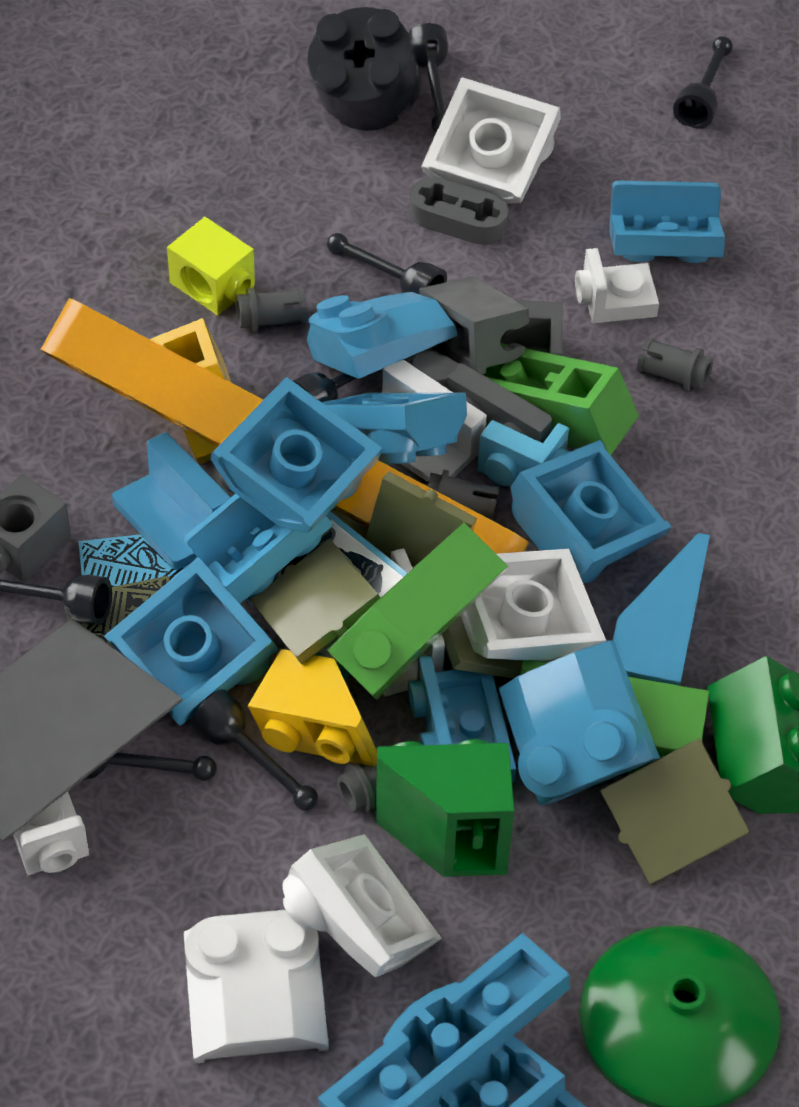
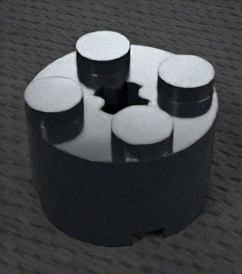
M357 7L338 14H327L317 23L316 33L309 45L307 59L311 77L322 105L327 112L347 127L363 131L382 129L399 120L398 115L409 104L412 107L418 98L421 88V74L409 34L395 12L388 9Z

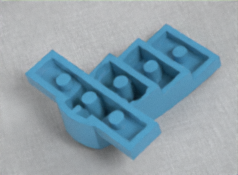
M522 933L460 984L454 982L433 990L412 1003L393 1023L383 1040V1045L318 1097L319 1107H586L566 1090L564 1074L513 1036L570 989L569 973Z

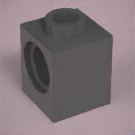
M21 474L0 493V573L6 570L22 582H25L71 538L67 503L27 476Z

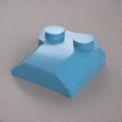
M414 292L382 296L363 302H350L348 296L342 295L326 299L316 306L318 312L309 318L310 329L307 342L312 358L315 361L360 379L456 337L458 334L454 323L435 299Z
M286 377L212 452L211 461L234 493L279 527L308 533L341 500L352 496L358 490L363 476L379 460L383 448Z
M363 393L321 402L381 446L383 449L380 454V462L384 464L410 463L416 461V456L446 454V444L458 441L457 435L467 417L466 393Z
M601 440L520 472L510 486L513 498L512 513L521 528L540 551L569 549L583 583L594 581L607 565L662 537L672 527L667 520L664 521L606 451L605 445Z
M199 557L104 636L116 651L183 699V701L169 711V714L179 726L191 719L201 704L215 692L222 689L229 691L235 685H245L259 679L267 671L272 654L278 650L268 635Z
M613 640L572 652L526 672L499 688L520 752L518 759L520 778L524 785L536 795L540 806L550 805L660 759Z

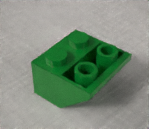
M765 656L707 686L719 775L721 779L726 778L730 781L731 789L728 792L731 798L758 814L799 813V673L791 671L772 658Z
M472 739L459 744L424 745L419 742L406 741L394 746L377 747L376 823L443 877L507 875L514 818L509 743H489L484 740Z

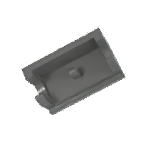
M474 276L419 289L420 295L437 300L454 323L458 336L437 344L433 348L458 364L463 363L476 372L485 374L487 367L514 361L525 352V347L520 344H510L502 348L500 339L507 330H517L529 324L528 307Z

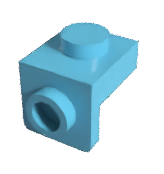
M491 420L480 435L477 471L486 474L490 480L498 485L511 486L520 472L570 452L567 450L569 427L558 423L545 442L541 443Z

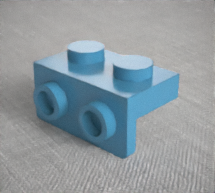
M615 181L612 185L609 227L614 255H622L625 259L636 262L650 261L655 256H676L679 260L689 263L705 262L709 257H724L725 234L719 219L720 185L712 182Z
M234 494L184 537V541L196 557H199L241 604L249 596H255L267 589L273 582L275 574L295 557L303 556L312 551L320 542L321 535L330 529L333 524L325 516L308 533L279 527L240 496Z
M431 655L418 657L417 680L408 681V696L413 718H424L427 732L420 733V743L424 745L459 744L472 739L484 740L489 743H509L512 782H515L516 765L493 675L462 670L435 673Z

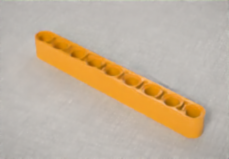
M68 299L40 349L43 353L68 368L217 447L263 401L260 397L73 299ZM378 460L363 476L358 490L352 496L341 500L333 509L369 527L382 479L388 471L425 491L433 489ZM437 492L438 498L477 518L473 532L496 554L525 552L529 544L527 540Z

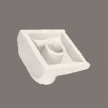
M461 77L421 166L422 171L430 177L447 179L493 193L501 197L507 204L521 203L541 162L549 157L554 148V133L561 119L560 107Z
M569 549L497 554L508 565V568L461 614L473 651L485 658L536 660L549 663L572 652L606 642Z
M365 834L310 849L291 866L288 877L283 881L285 895L283 904L293 921L306 929L312 927L318 931H327L354 960L374 977L402 967L442 939Z
M286 910L210 917L200 921L193 928L184 932L194 1064L204 1063V1060L315 1048L318 1051L329 1050L318 932L312 927L309 929L303 928L293 921Z

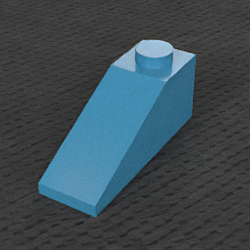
M698 533L618 617L613 641L628 677L680 686L710 535Z

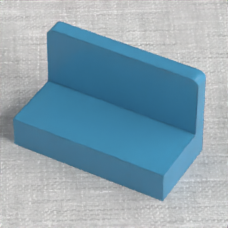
M164 432L146 441L149 475L113 492L112 501L114 507L170 567L178 570L192 563L197 558L185 543L184 537L231 497L167 432Z

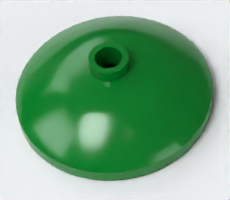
M683 925L656 926L637 931L622 938L606 950L596 961L586 979L581 996L580 1026L582 1037L591 1059L604 1077L617 1089L630 1098L650 1107H722L732 1103L748 1093L765 1075L772 1063L780 1037L781 1022L778 1001L774 989L761 967L749 954L730 940L696 927ZM677 991L690 992L696 1001L692 1003L680 1002L675 998L674 993Z

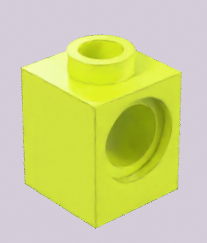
M207 217L202 218L167 246L170 283L216 315H219L234 303L236 295L246 294V289L253 288L255 285L254 249Z

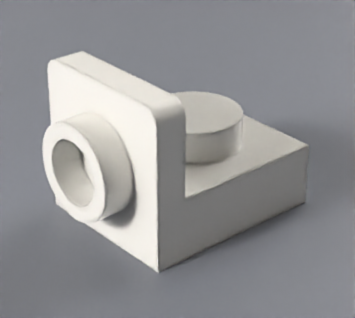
M598 248L586 249L584 270H577L575 274V288L578 302L580 304H588L592 323L657 317L659 301L648 263L602 267Z
M68 792L13 834L27 875L40 871L48 873L60 872L71 867L79 858L89 855L85 826L81 816L76 814Z

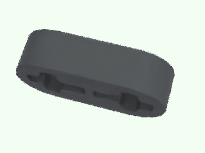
M437 177L424 178L416 182L410 192L409 212L411 218L416 224L426 229L482 245L493 244L501 240L506 234L509 209L507 203L493 193ZM434 200L437 201L434 206H429ZM483 215L488 216L484 222L479 221L482 219Z

